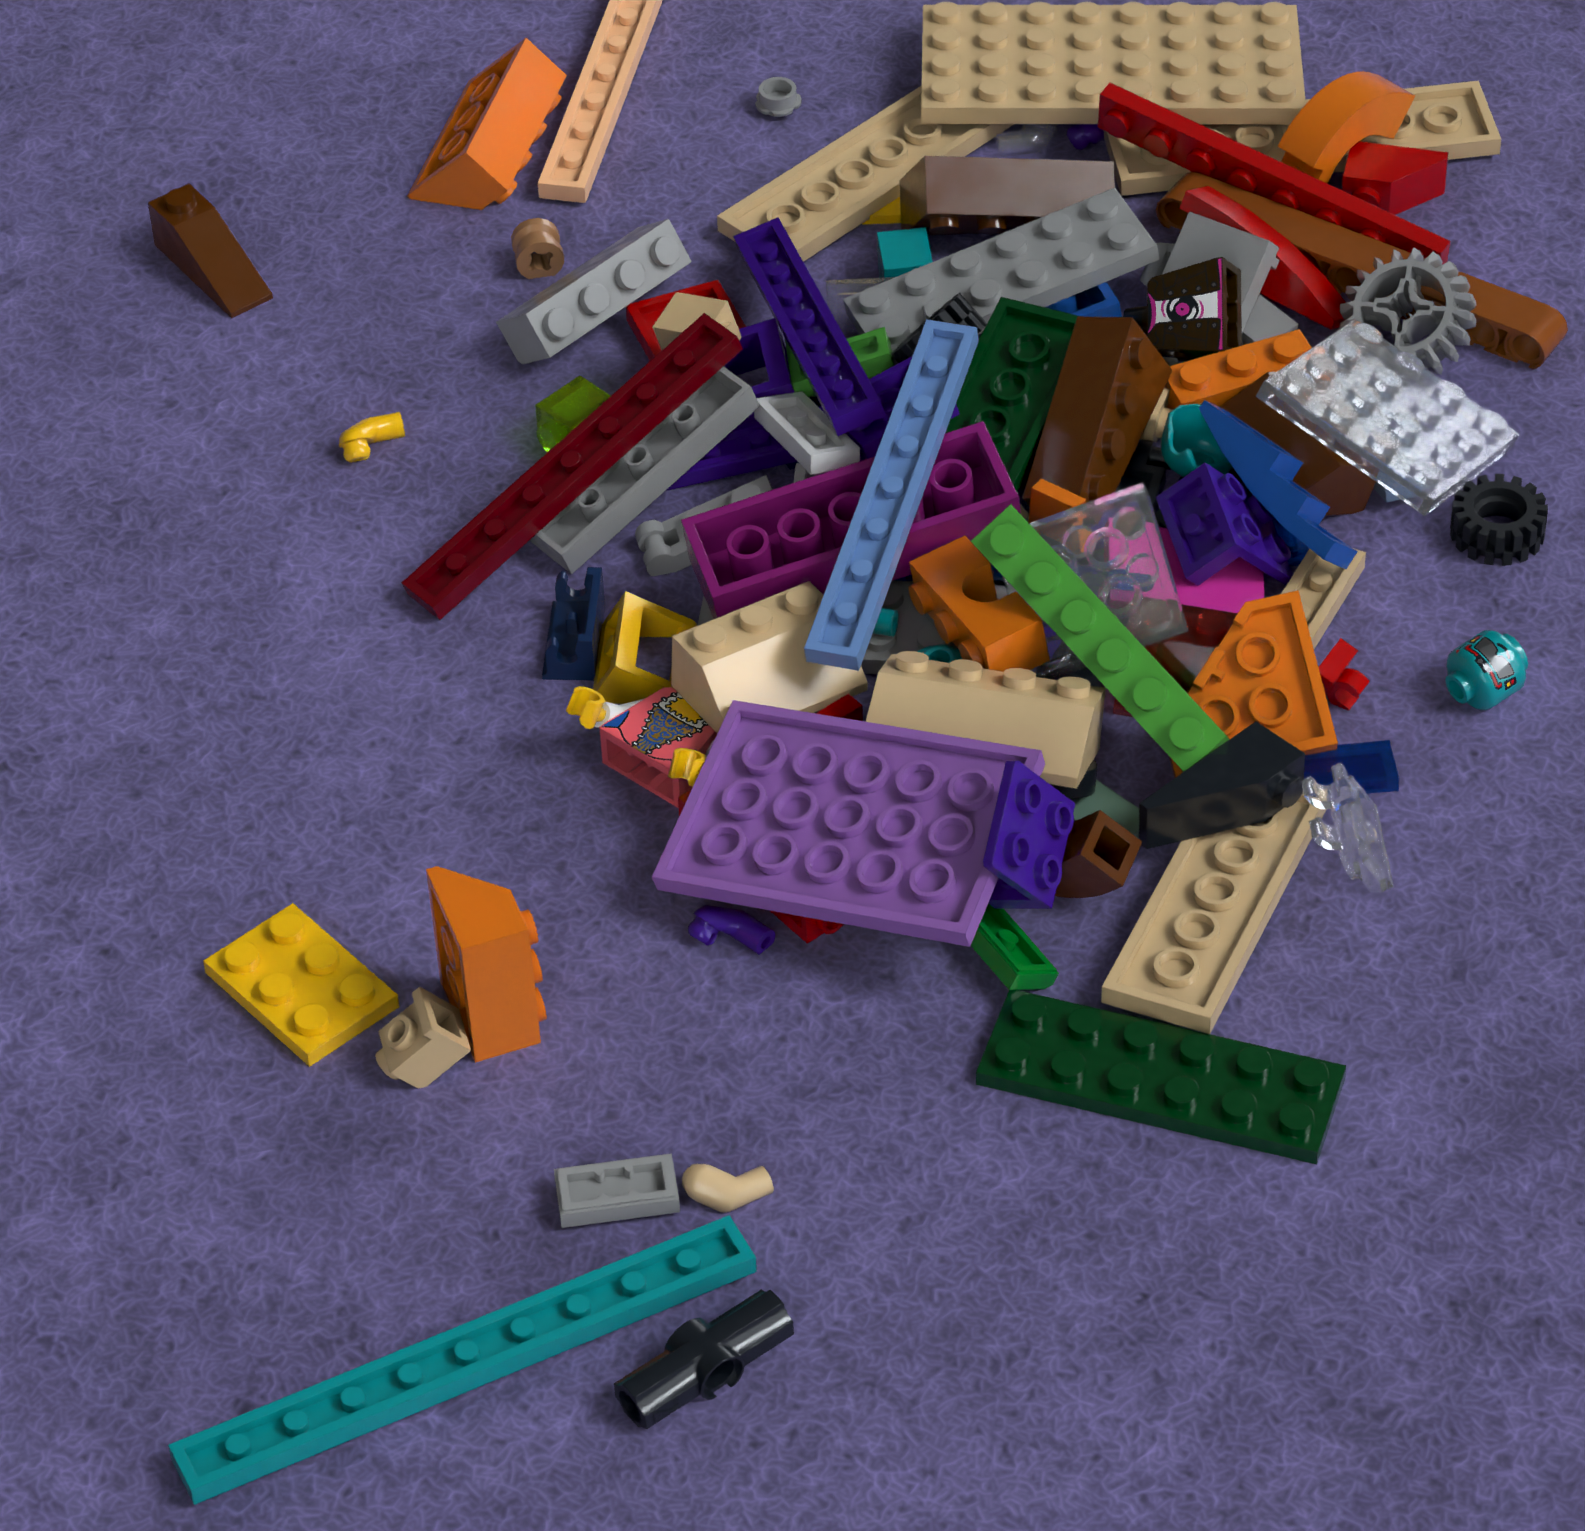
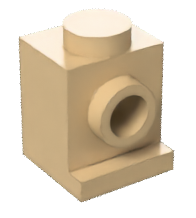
M418 987L412 992L414 1002L378 1031L383 1047L375 1055L379 1067L387 1076L395 1080L401 1079L417 1089L427 1087L471 1051L459 1008L422 987Z

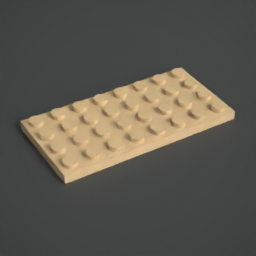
M952 2L923 5L921 124H1098L1100 93L1110 82L1198 124L1290 125L1306 104L1297 5H1285L1280 2H1269L1264 5H1238L1233 2H1222L1217 5H1191L1186 2H1175L1170 5H1144L1139 2H1128L1123 5H1097L1092 2H1081L1076 5H1051L1046 2H1034L1029 5H1004L999 2H987L982 5H957Z

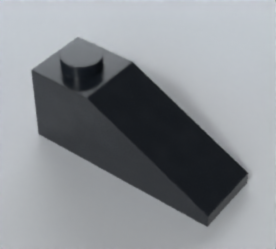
M1255 721L1139 803V839L1142 841L1141 846L1150 849L1265 822L1284 807L1288 808L1294 805L1303 794L1305 787V753Z

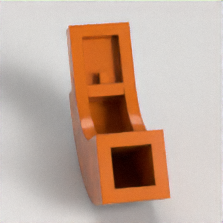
M1359 71L1341 76L1315 94L1293 119L1277 146L1286 151L1281 162L1328 184L1340 160L1357 142L1371 135H1380L1394 139L1415 95L1384 77L1371 72Z

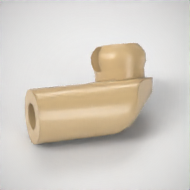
M693 1164L685 1170L682 1177V1186L690 1198L722 1213L731 1212L774 1192L771 1177L763 1166L735 1177L708 1164Z

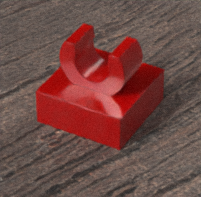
M1340 638L1318 668L1325 695L1331 704L1349 711L1370 681L1360 671L1347 668L1358 650Z

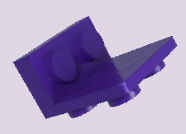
M1203 463L1156 497L1185 578L1197 586L1239 557L1284 585L1293 576L1288 562L1291 558V552L1286 542L1277 534L1272 521L1274 516L1232 474L1226 473L1224 475L1207 463Z
M1018 760L1006 761L983 858V866L999 877L988 904L995 909H1052L1056 889L1062 878V862L1068 835L1073 828L1075 803Z

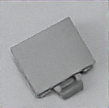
M1189 211L1176 243H1156L1159 260L1146 265L1139 280L1147 286L1148 281L1152 277L1213 258H1225L1241 270L1243 333L1270 269L1276 270L1280 261L1276 258L1279 247L1267 239Z

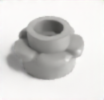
M772 77L764 80L759 85L755 106L762 114L784 117L792 114L793 109H798L802 99L797 94L796 85L792 80L784 77Z

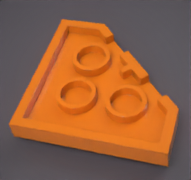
M1299 590L1245 602L1234 618L1229 631L1219 646L1214 649L1193 681V686L1188 695L1229 739L1256 721L1304 752L1305 756L1337 750L1338 741ZM1169 757L1173 775L1176 778L1183 771Z

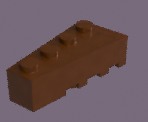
M1077 316L1022 497L1029 507L1031 488L1042 478L1085 498L1084 525H1100L1172 373L1170 366L1133 317Z

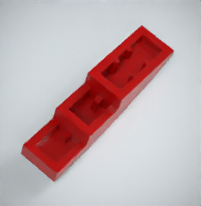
M1210 186L1186 190L1179 209L1187 213L1189 211L1267 239L1279 247L1276 258L1280 261L1276 270L1270 269L1260 291L1261 294L1330 330L1339 328L1340 323L1346 320L1340 313V304L1346 303L1325 275L1287 238L1252 211Z

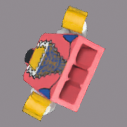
M578 686L575 687L566 708L568 714L580 716L579 722L583 727L587 729L597 727L600 729L602 763L679 808L678 797L693 788L717 736V733L672 687L662 688L645 699L617 705L605 702L604 697L591 688Z

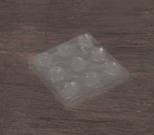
M1143 482L1029 523L1144 647L1189 631L1151 499ZM1003 577L1007 595L1015 592L1016 590ZM1042 619L1050 661L1031 669V671L1036 673V677L1054 679L1085 668L1084 663Z

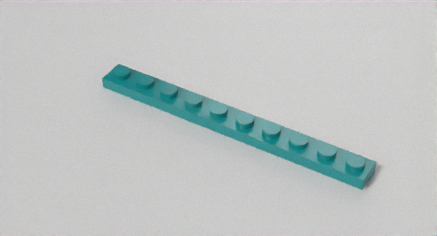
M725 1216L168 1445L171 1460L193 1504H198L757 1272L756 1256L731 1216Z

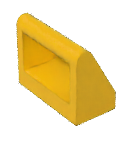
M625 591L602 623L593 690L599 692L604 697L605 702L624 704L645 699L662 688L672 687L671 673L669 681L636 667L639 637H672L696 627L697 623L688 617Z

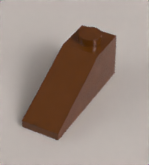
M190 183L173 189L167 194L148 202L155 246L231 318L273 299L272 292L216 208Z

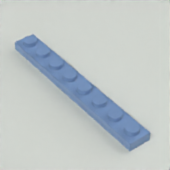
M926 319L804 647L806 662L859 671L979 342L977 327Z

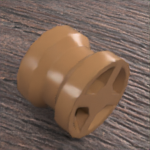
M533 218L521 222L513 230L511 243L515 252L516 266L522 276L527 279L555 276L562 269L565 262L564 253L560 245L559 231L554 223L547 219Z

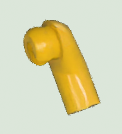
M400 412L363 419L342 432L339 437V447L344 450L343 456L345 460L349 463L366 460L371 452L368 444L405 437Z

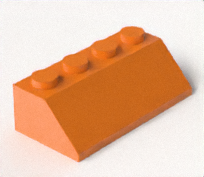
M527 38L503 54L468 81L407 196L414 200L477 210L484 209L493 201L497 204L504 202L517 187L518 183L514 180L516 174L526 166L532 157V153L529 151L531 145L540 138L547 128V124L544 122L545 117L554 110L562 98L558 92L567 75Z

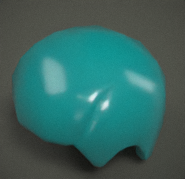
M1201 404L1179 405L1169 412L1162 433L1160 448L1165 462L1174 472L1185 477L1203 463H1207L1224 475L1233 469L1220 450L1199 410Z

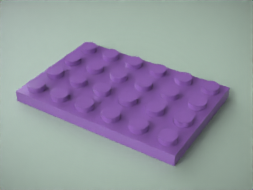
M733 700L654 870L652 879L657 890L970 947L999 878L983 866V858L1006 761L1018 760L1038 776H1041L1045 766L1041 750Z

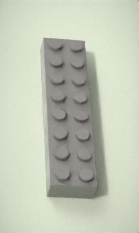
M723 366L532 537L530 541L565 570L573 574L759 407L752 387Z

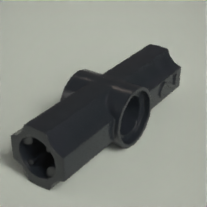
M761 1289L709 1323L705 1319L694 1318L682 1324L669 1337L664 1352L614 1383L615 1397L620 1402L627 1416L638 1427L648 1429L699 1395L707 1400H712L717 1397L713 1393L726 1384L730 1388L736 1385L747 1364L794 1335L793 1321L780 1298L771 1290L765 1292Z

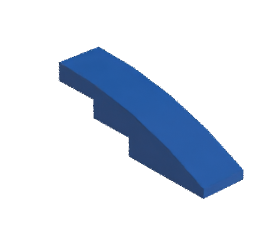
M1204 400L1199 410L1220 450L1249 491L1287 531L1323 560L1347 569L1357 551L1319 525L1330 509V506L1292 481L1303 462L1229 411Z

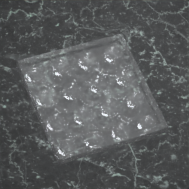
M1356 319L1265 379L1256 395L1261 401L1424 516L1461 489L1467 481L1474 479L1505 455L1513 447L1520 433L1507 425L1506 420L1500 414L1482 408L1468 398L1463 389L1457 384L1442 380L1425 368L1423 362L1417 356L1408 352H1402L1385 340L1378 329L1369 324L1361 323Z

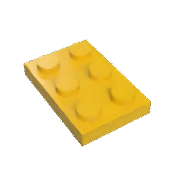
M294 903L203 960L205 973L309 1067L400 1007L397 993Z

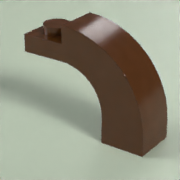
M1101 810L1074 821L1073 828L1068 835L1062 862V878L1057 886L1055 896L1063 898H1088L1100 896L1123 887L1142 841Z

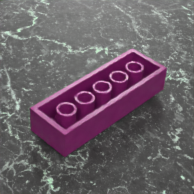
M984 421L945 433L892 581L911 575L909 561L963 536H966L971 541L1010 504L1021 514L1019 496ZM875 457L682 519L681 523L689 560L713 619L808 581L824 595Z

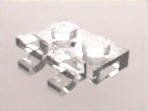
M1340 762L1331 766L1334 783L1330 785H1319L1311 776L1302 780L1301 783L1306 800L1316 808L1331 809V817L1335 825H1326L1320 817L1309 821L1312 838L1316 843L1325 849L1339 850L1341 863L1348 876L1352 880L1359 878L1371 893H1382L1393 888L1394 885L1377 805L1352 775H1348L1346 768Z

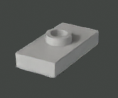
M672 1153L554 1169L561 1228L680 1212Z

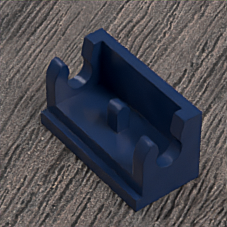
M587 567L584 581L585 588L581 590L570 588L567 585L568 575L566 571H561L557 575L555 583L556 601L552 602L542 679L594 681L601 628L605 613L602 567Z

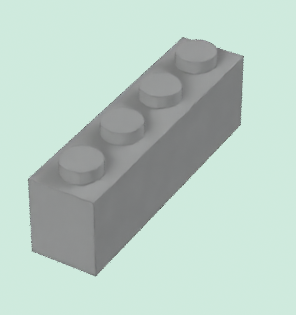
M669 219L640 226L496 321L517 361L521 364L551 358L692 261Z

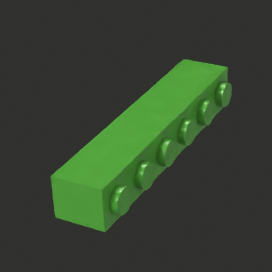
M1012 504L971 540L976 548L1183 772L1230 740Z

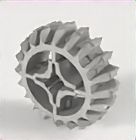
M1416 248L1412 249L1408 259L1403 260L1401 253L1393 249L1391 255L1392 262L1384 264L1380 258L1374 257L1373 266L1375 271L1369 274L1358 269L1357 278L1361 285L1346 286L1345 293L1350 302L1340 304V313L1346 319L1340 323V331L1343 337L1348 338L1345 345L1349 353L1354 356L1358 355L1357 361L1363 369L1367 370L1373 367L1376 377L1385 378L1392 371L1395 381L1403 383L1408 372H1412L1417 381L1423 382L1425 376L1424 369L1432 367L1436 374L1442 375L1443 366L1440 361L1447 358L1450 361L1458 362L1459 354L1455 349V345L1470 346L1471 338L1465 330L1476 327V318L1470 312L1476 308V300L1473 294L1467 293L1470 289V284L1465 276H1458L1459 271L1454 263L1448 261L1442 265L1440 255L1434 251L1427 258L1423 259L1421 251ZM1421 286L1433 288L1443 294L1446 299V306H1435L1433 301L1424 300ZM1414 307L1416 313L1414 315L1409 313L1410 318L1403 320L1402 324L1400 318L1402 316L1407 318L1406 313L1413 311ZM1371 325H1380L1384 331H1391L1395 340L1394 346L1383 344L1371 336ZM1431 334L1424 340L1420 341L1424 336Z

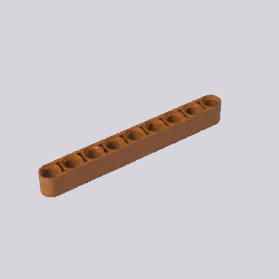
M1198 172L1186 173L1156 206L1157 217L1164 227L1169 229L1172 226L1181 230L1188 215L1187 212L1179 209L1186 190L1210 186L1252 211L1287 238L1325 275L1339 294L1345 293L1346 286L1361 285L1357 278L1358 269L1369 274L1375 271L1373 266L1374 257L1380 258L1384 264L1392 262L1391 255L1393 249L1401 253L1403 260L1408 259L1410 252ZM1459 271L1458 276H1465L1470 284V289L1467 293L1473 294L1476 300V308L1470 311L1476 318V327L1465 330L1471 338L1470 345L1473 346L1474 343L1485 347L1483 350L1516 363L1519 360L1530 364L1528 367L1531 369L1540 367L1567 334L1568 328L1564 316L1550 305ZM1421 286L1424 300L1433 301L1435 306H1446V299L1443 294L1433 288ZM1414 307L1413 311L1406 313L1407 318L1404 316L1401 318L1407 320L1410 318L1409 313L1414 315L1416 313Z

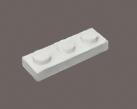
M802 391L756 398L759 407L754 411V418L811 475L817 476L860 461V447L846 434L837 436L826 414Z

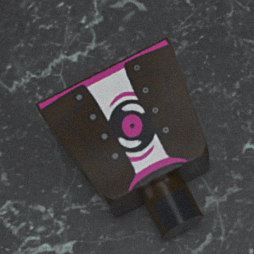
M1218 257L1152 277L1147 283V306L1126 308L1123 317L1134 318L1162 357H1173L1179 361H1190L1242 346L1241 270L1225 258Z

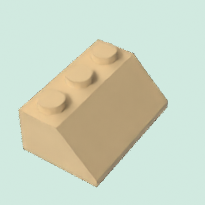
M810 581L672 636L671 686L716 733H718L733 700L814 713L848 693L853 697L867 691L868 681L862 666L857 671L806 662L804 647L824 596Z

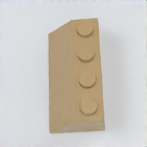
M902 651L897 654H891L879 670L866 722L1041 750L1045 766L1040 777L1052 785L1077 789L1100 749L1106 688L1090 686L1088 680L1079 677H1062L1058 680L1036 677V673L1023 668H1010L1002 672L984 669L980 663L972 660L960 659L946 663L929 660V657L921 652Z

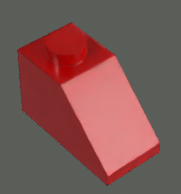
M1359 141L1349 150L1343 174L1342 191L1394 215L1444 194L1449 152Z

